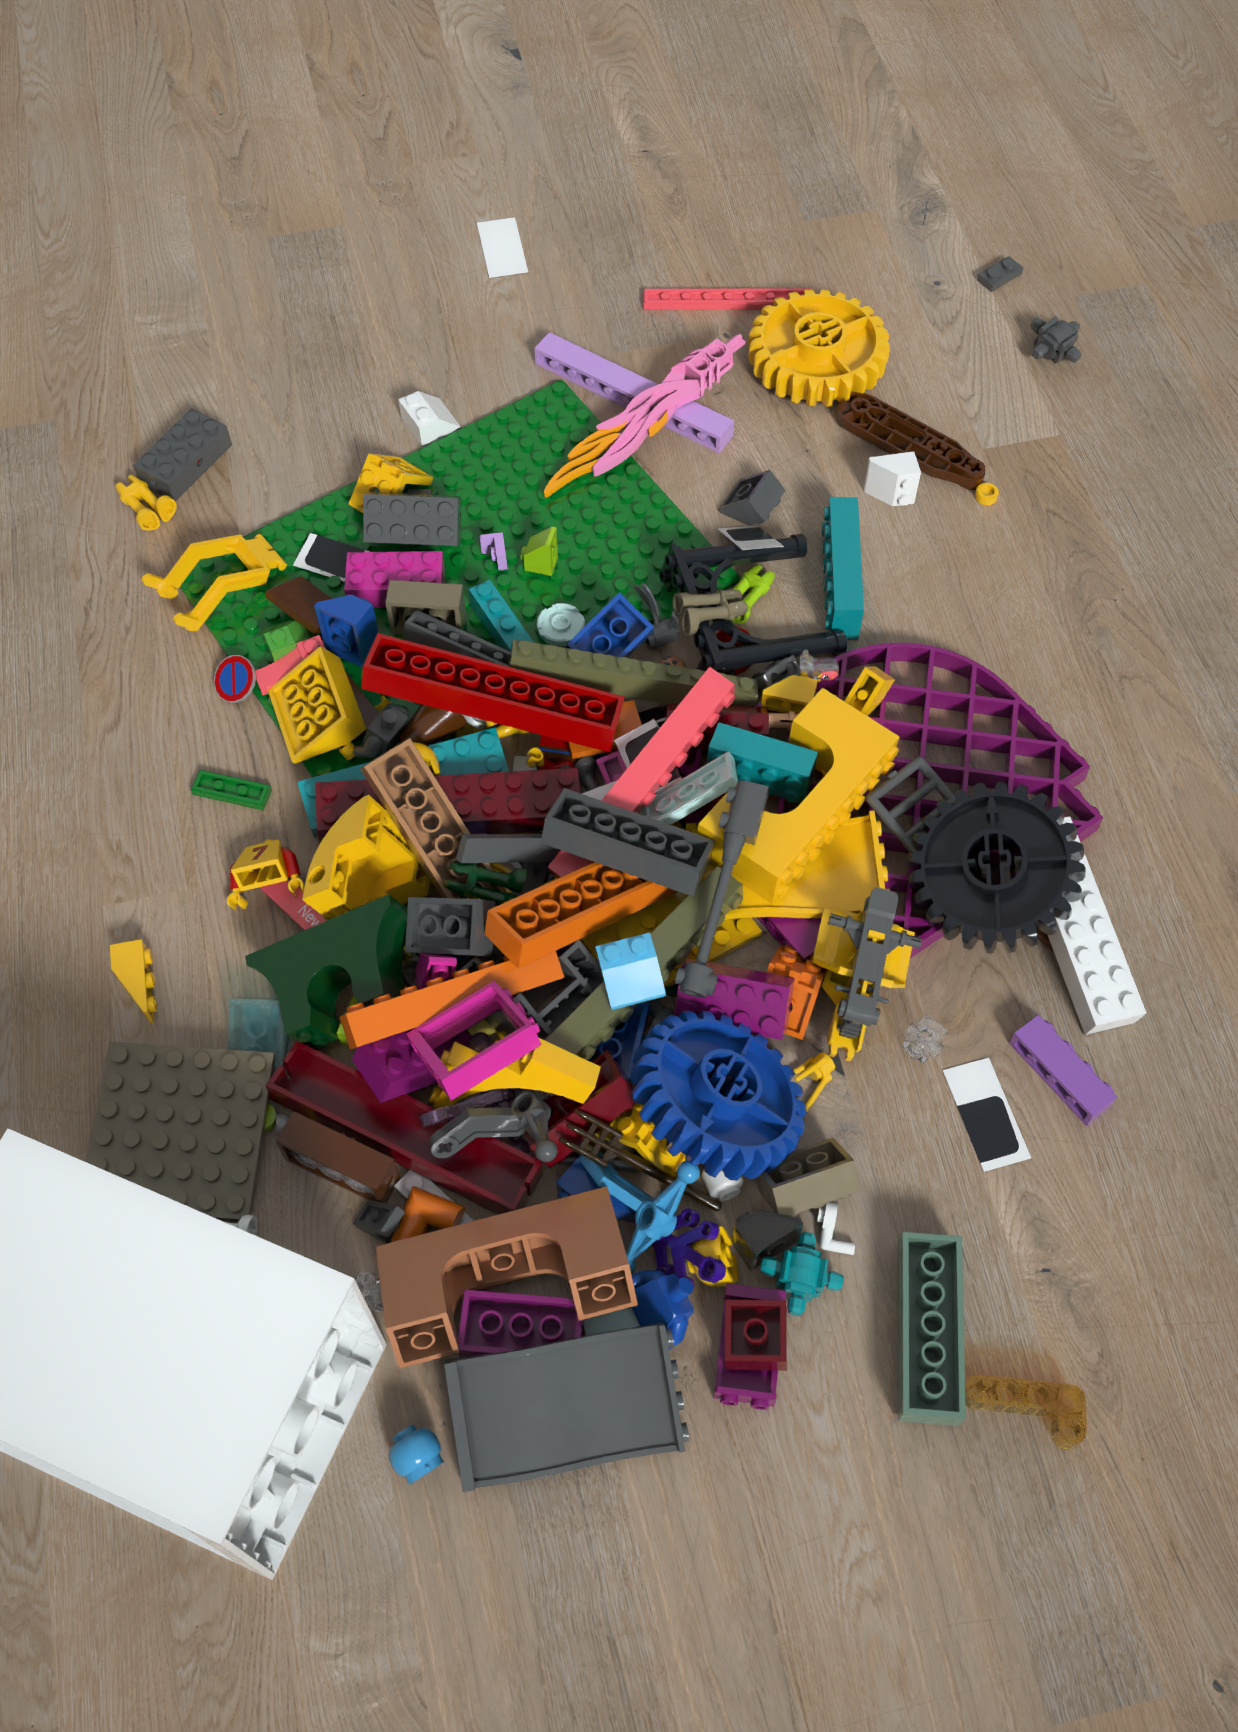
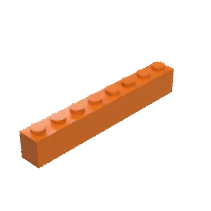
M554 951L519 969L504 956L503 963L495 965L493 960L477 965L479 971L469 973L467 968L452 973L453 979L445 982L442 977L427 981V987L417 990L416 985L400 990L401 996L391 999L390 994L373 999L374 1005L365 1008L363 1003L347 1007V1014L340 1016V1020L349 1048L351 1050L416 1028L493 981L501 989L506 988L511 995H515L565 978L557 953Z

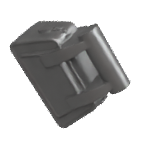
M794 655L770 663L765 669L755 673L752 679L757 680L758 691L763 693L764 689L792 675L801 676L802 672Z

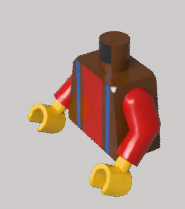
M541 735L539 748L534 747L527 753V756L530 757L527 760V765L531 768L537 765V770L560 769L564 766L574 768L575 764L581 759H572L567 741Z

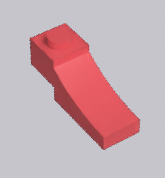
M320 635L296 643L297 647L284 657L270 665L255 670L256 681L262 695L268 694V690L318 647L322 646L325 648Z

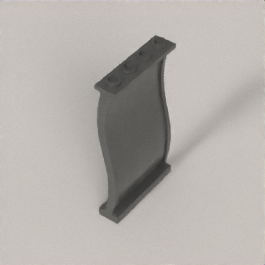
M657 1322L651 1325L585 1335L510 1351L445 1360L444 1367L462 1491L467 1492L480 1487L525 1481L628 1458L679 1451V1453L685 1452L684 1442L689 1441L687 1423H681L679 1411L684 1410V1403L681 1391L675 1390L674 1379L679 1378L676 1359H670L669 1348L674 1347L671 1328L666 1329L663 1322Z

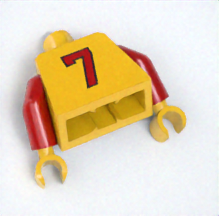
M267 839L263 843L246 847L238 859L230 866V890H232V893L227 897V904L236 911L238 903L244 910L248 902L240 895V891L287 881L288 878H291L288 888L294 897H296L295 890L298 887H301L304 892L305 884L299 878L301 873L296 855L288 847H283L280 840Z

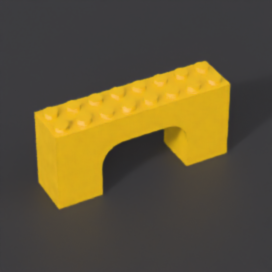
M822 688L794 718L788 743L818 752L815 769L823 775V779L794 810L784 814H773L764 811L755 845L744 843L739 858L733 866L731 876L770 904L777 897L783 898L790 888L789 883L793 879L798 880L802 876L808 861L813 862L818 857L821 851L820 847L824 843L828 845L836 834L835 830L839 826H845L851 816V811L853 809L858 810L866 799L865 795L878 787L879 779L882 775L887 776L895 765L892 761L899 752L897 744L900 737ZM727 793L701 820L697 831L698 835L715 840L710 862L720 868L723 865L724 829L719 828V822L722 812L728 813L731 803L726 802Z

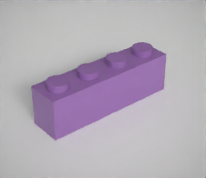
M1037 1015L1014 1033L1009 1044L1086 1126L1112 1106L1117 1098L1112 1087L1108 1083L1103 1082L1094 1073L1092 1066L1075 1053L1074 1048L1069 1042L1063 1041L1055 1032L1050 1022L1043 1020L1040 1015Z

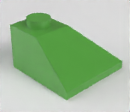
M294 619L260 631L273 662L297 647L296 643L315 637L312 632Z

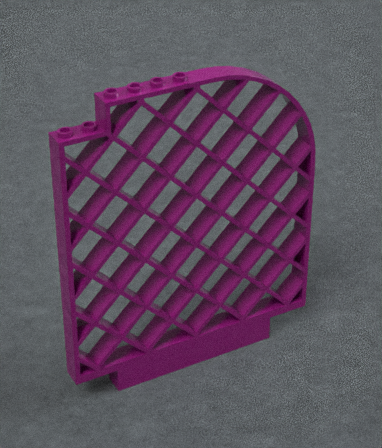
M884 643L851 650L807 673L808 677L812 679H818L817 677L822 672L832 671L840 673V676L833 680L817 682L816 692L824 688L842 700L843 696H848L857 679L845 678L847 670L867 664L884 662L883 672L889 675L890 662L893 661L927 664L924 688L892 684L886 696L879 704L878 718H869L898 735L901 740L919 742L918 757H922L924 760L926 743L961 747V766L927 762L943 782L960 784L959 790L962 789L967 793L968 785L975 786L979 783H983L986 788L995 789L998 782H1005L1007 793L1013 794L1018 786L1024 785L1027 786L1028 794L1038 795L1043 793L1048 796L1047 811L1058 806L1059 798L1080 819L1072 820L1073 824L1077 827V835L1080 842L1098 830L1103 817L1100 815L1099 810L1091 806L1083 798L1081 792L1074 788L1083 782L1090 769L1087 761L1082 756H1079L1070 747L1069 743L1062 739L1053 730L1052 726L1045 722L1036 713L1035 709L1028 705L1010 686L979 663L939 647L915 643ZM933 667L943 668L967 678V694L931 689ZM976 684L994 697L975 695ZM886 702L922 706L921 724L884 719ZM930 708L965 712L964 729L928 725ZM768 710L769 713H782L778 711ZM973 713L1009 718L1008 734L1001 735L972 731ZM1017 719L1037 739L1016 737ZM780 720V722H793L792 720ZM689 749L685 762L680 767L676 766L682 779L700 769L701 759L704 755L708 754V750ZM971 749L1005 753V772L969 767ZM1015 755L1049 759V778L1015 774ZM895 757L892 761L895 765L889 774L894 770L898 772L909 764L912 759ZM695 762L694 767L691 769L689 765ZM1060 762L1072 773L1063 780H1059ZM919 769L909 776L916 778L914 792L922 786L923 779L928 780ZM811 784L808 794L815 788L817 784ZM885 794L879 801L890 811L907 797ZM779 797L777 814L783 813L785 798ZM865 799L860 808L868 809L867 815H869V811L874 810ZM921 799L903 814L912 815V827L919 821V816L924 817L937 807L936 804L939 801ZM700 807L680 819L679 822L685 830L687 823H696V826H698L709 811ZM882 832V835L878 836L879 843H884V850L910 854L893 833ZM991 850V865L999 866L998 883L995 884L999 885L1001 884L999 850ZM1011 854L1012 868H1015L1014 855ZM907 863L906 875L888 873V881L884 883L885 889L904 892L903 914L895 915L893 924L905 930L915 932V935H920L919 938H922L920 949L912 947L910 956L912 958L943 937V924L932 927L927 923L926 919L910 917L912 894H916L917 891L912 890L909 886L908 876L913 870L909 868ZM1015 871L1013 872L1012 879L1016 876ZM756 917L780 946L788 944L796 950L802 962L814 954L821 918Z

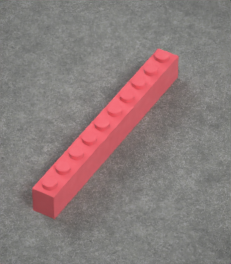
M709 667L601 801L635 813H639L644 806L648 807L655 799L657 789L660 786L664 787L671 779L673 769L676 766L680 767L685 762L689 749L692 746H698L704 737L702 733L708 726L710 728L713 727L720 717L718 713L722 708H728L736 696L734 694L735 684ZM561 850L550 863L548 869L550 874L558 879L592 864L594 861Z

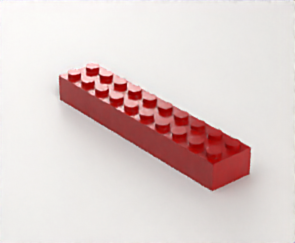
M377 633L365 660L362 672L361 689L606 752L611 751L625 696Z

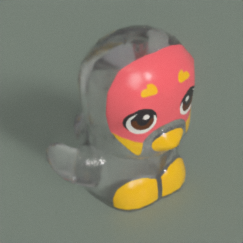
M807 649L799 657L800 676L812 677L820 682L821 680H833L839 674L838 662L833 658L815 659L809 654Z

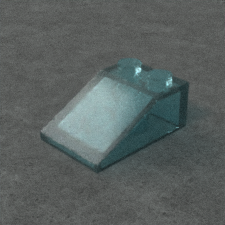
M231 998L228 1050L272 1052L276 1055L274 1073L279 1065L285 1067L283 1059L287 1055L290 1037L285 1035L278 998Z

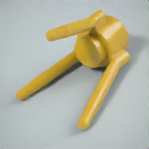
M820 1052L814 1058H809L805 1063L793 1069L796 1074L800 1073L795 1077L797 1082L808 1075L815 1081L821 1080L805 1103L806 1113L824 1086L832 1080L830 1073L835 1069V1064L824 1052Z

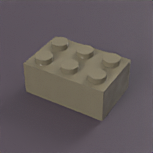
M390 580L385 603L391 634L403 635L405 622L416 610L464 631L466 610L462 584Z
M834 1138L793 1151L774 1171L769 1173L764 1171L757 1177L761 1195L779 1219L795 1217L802 1211L820 1208L825 1203L836 1199H846L853 1193L861 1191L854 1159Z

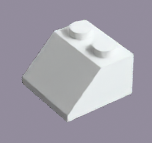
M417 391L398 399L401 419L422 447L461 429L459 423L440 398Z
M914 451L869 457L863 488L864 492L890 506L914 504L921 475Z

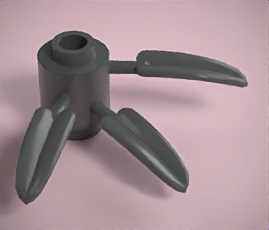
M644 583L641 584L643 589L639 586H634L633 588L646 602L654 619V624H652L654 632L644 641L646 646L656 649L677 641V635L680 634L678 627L679 620L675 615V611H672L670 618L660 621L658 618L660 615L659 609L651 590Z

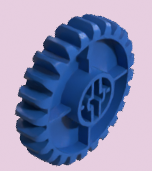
M689 1010L683 1011L679 1016L670 1015L664 1018L660 1025L654 1026L635 1052L633 1057L635 1066L630 1072V1080L636 1085L632 1091L633 1100L638 1104L644 1105L639 1115L643 1121L653 1122L655 1125L651 1131L652 1136L657 1140L666 1139L669 1142L667 1151L672 1156H677L681 1152L686 1155L685 1161L688 1160L690 1164L697 1166L699 1163L703 1164L705 1172L709 1176L716 1178L723 1170L726 1178L736 1181L742 1175L746 1178L754 1179L759 1177L764 1171L767 1173L774 1171L796 1149L799 1142L798 1138L803 1134L805 1128L802 1118L806 1115V1106L803 1101L799 1100L804 1093L798 1083L791 1082V1079L796 1074L793 1068L780 1063L783 1054L776 1048L770 1050L766 1047L768 1043L766 1037L761 1034L754 1037L751 1035L750 1026L747 1027L742 1023L738 1027L734 1026L732 1018L728 1015L722 1014L716 1020L713 1013L702 1010L698 1016Z

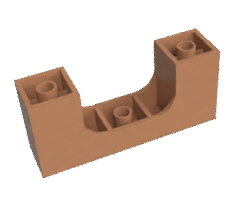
M607 1186L376 1246L385 1329L399 1369L460 1353L454 1313L464 1297V1290L477 1291L538 1274L550 1273L563 1277L569 1283L579 1321L638 1305L628 1258Z

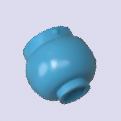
M413 1424L392 1438L395 1444L389 1449L390 1464L399 1476L406 1478L409 1485L444 1463L440 1456V1442L429 1428L421 1427L416 1429Z

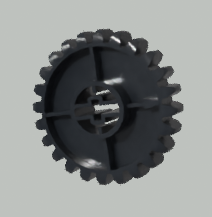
M998 782L994 793H988L983 783L976 784L974 788L975 796L969 797L962 789L955 791L956 804L952 806L944 800L936 804L939 818L932 815H925L923 817L922 824L926 833L919 832L913 835L911 840L916 851L910 853L907 857L908 866L913 870L908 876L909 886L912 890L917 891L914 897L917 908L928 910L926 913L927 923L932 927L943 924V936L949 941L955 939L961 933L963 946L968 950H971L978 940H982L985 952L988 954H992L995 951L997 942H1003L1009 953L1015 952L1017 939L1023 938L1029 946L1037 945L1038 929L1050 936L1055 934L1056 921L1054 917L1060 920H1067L1071 917L1072 909L1069 902H1075L1081 898L1082 889L1078 882L1083 881L1086 875L1085 865L1079 862L1084 857V846L1082 843L1074 841L1077 837L1076 825L1073 823L1063 824L1065 810L1060 806L1053 807L1047 811L1048 798L1045 794L1040 793L1032 800H1029L1028 789L1024 785L1018 786L1013 794L1007 793L1005 782ZM991 850H999L1001 884L992 885ZM1011 854L1014 855L1016 876L1013 879ZM977 857H978V864H979V871H980L981 881H979V880H977V879L975 878V877H977V868H976V862H975V859H976Z

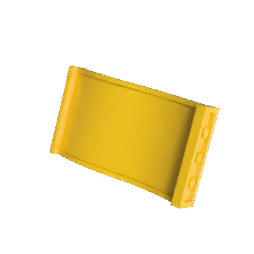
M869 811L867 816L850 818L844 827L839 826L835 830L836 834L828 845L824 843L820 847L821 851L818 857L813 862L808 861L805 865L806 868L802 876L798 880L793 879L789 883L790 888L783 898L777 897L770 904L743 885V901L735 910L731 909L725 915L724 920L750 917L816 919L822 918L824 908L859 914L862 908H864L865 900L870 896L874 888L885 889L884 882L888 881L887 866H882L881 859L885 858L884 843H879L878 836L882 835L881 821H876L875 811ZM687 823L686 830L697 834L698 826H696V823ZM710 862V864H709V866H708V868H707V870H706V872H705V874H704V876H703L701 882H702L717 866H715L714 864H712V863Z

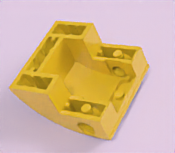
M367 795L352 805L335 822L321 841L308 870L302 900L320 913L324 919L330 920L388 894L402 904L408 902V897L421 898L427 896L430 878L387 811L370 795Z

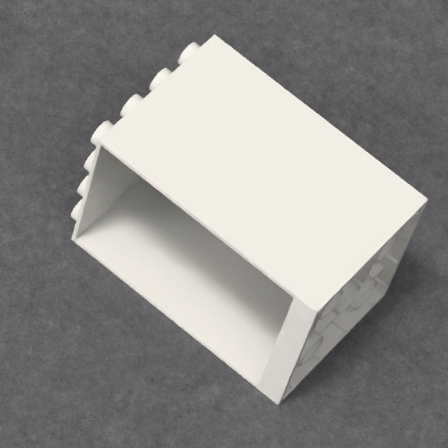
M7 1129L0 1140V1451L273 1580L387 1345L355 1279L41 1142Z

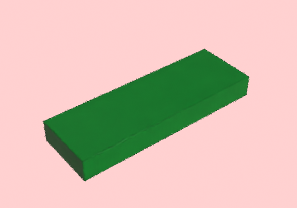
M199 770L191 788L192 795L263 811L272 792L271 785L205 770Z

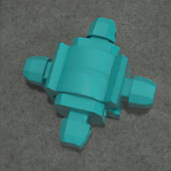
M802 1232L797 1246H792L790 1251L785 1250L780 1261H777L775 1257L768 1256L763 1257L761 1260L760 1272L770 1277L777 1275L775 1287L786 1291V1297H789L787 1310L793 1316H801L805 1311L807 1301H811L814 1297H819L824 1290V1286H826V1290L833 1291L841 1290L843 1286L844 1276L832 1270L829 1273L827 1272L828 1260L820 1259L821 1252L815 1250L816 1237L813 1233Z

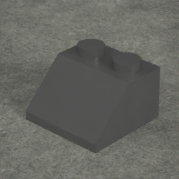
M767 470L739 479L718 508V511L748 526L756 523L762 524L769 519L770 512L781 502L780 498L786 490L771 470Z

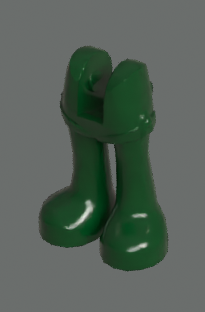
M450 862L448 869L460 874H468L466 885L458 881L445 879L444 887L459 894L461 898L472 897L496 901L495 905L498 906L519 895L478 886L476 881L491 883L520 893L526 881L527 870L515 868L510 873H500L479 867L476 863Z

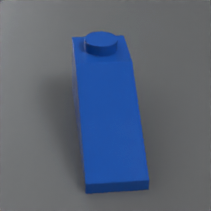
M579 1158L556 1182L557 1197L559 1199L601 1188L596 1184ZM609 1193L616 1219L636 1223V1211Z

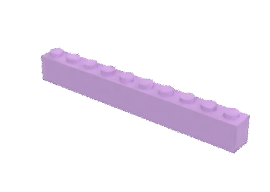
M550 332L534 348L536 365L625 408L638 394L658 385L652 380H648ZM691 401L677 408L664 427L720 453L733 437L734 420ZM659 402L650 407V412L656 407V405Z

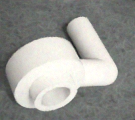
M838 1201L825 1203L824 1206L818 1209L817 1222H822L819 1243L821 1249L854 1255V1243L832 1239Z

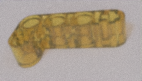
M973 1375L965 1383V1405L968 1408L1052 1417L1053 1441L1059 1448L1064 1450L1074 1449L1086 1437V1398L1082 1389L1076 1385L988 1375ZM973 1386L977 1387V1392L982 1393L979 1398L976 1397L974 1391H970ZM1008 1389L1011 1391L1014 1397L1013 1402L1004 1400L1000 1390ZM1031 1392L1041 1394L1044 1398V1405L1036 1404L1032 1400ZM1062 1395L1070 1396L1074 1400L1075 1408L1067 1407L1063 1403ZM1063 1426L1073 1429L1076 1435L1075 1440L1065 1437Z

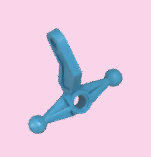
M587 1146L585 1149L591 1151L593 1147ZM598 1151L597 1155L600 1157H603L604 1155L600 1151ZM579 1154V1160L596 1184L601 1188L607 1186L611 1195L636 1211L635 1222L637 1226L626 1251L632 1274L636 1267L635 1259L656 1240L669 1236L674 1231L677 1222L675 1212L687 1184L698 1180L700 1169L698 1165L694 1166L688 1160L683 1161L678 1165L677 1179L660 1195L653 1198L620 1176L609 1160L607 1167H603Z

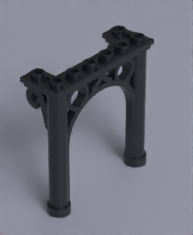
M793 534L788 538L775 539L784 547L742 550L736 544L681 550V547H677L676 543L670 545L668 553L665 555L664 564L659 571V578L661 583H664L667 592H671L673 588H676L678 593L714 594L717 593L716 586L719 576L728 568L742 564L805 557L807 554V540L803 534ZM717 566L715 571L711 569V567ZM698 573H700L710 582L702 585L696 582L695 579L698 577ZM707 605V606H701V607H696V608H707V607H717V606H716V605H710V606ZM712 619L713 623L711 626L708 620L700 623L698 631L693 634L694 644L696 648H699L701 660L696 669L707 671L711 667L718 673L732 676L736 674V669L758 663L777 661L792 655L795 658L829 653L839 655L844 654L847 650V637L843 630L778 639H761L741 631L730 620ZM722 630L731 636L730 642H721L716 637L715 631ZM736 641L744 644V646L734 647Z

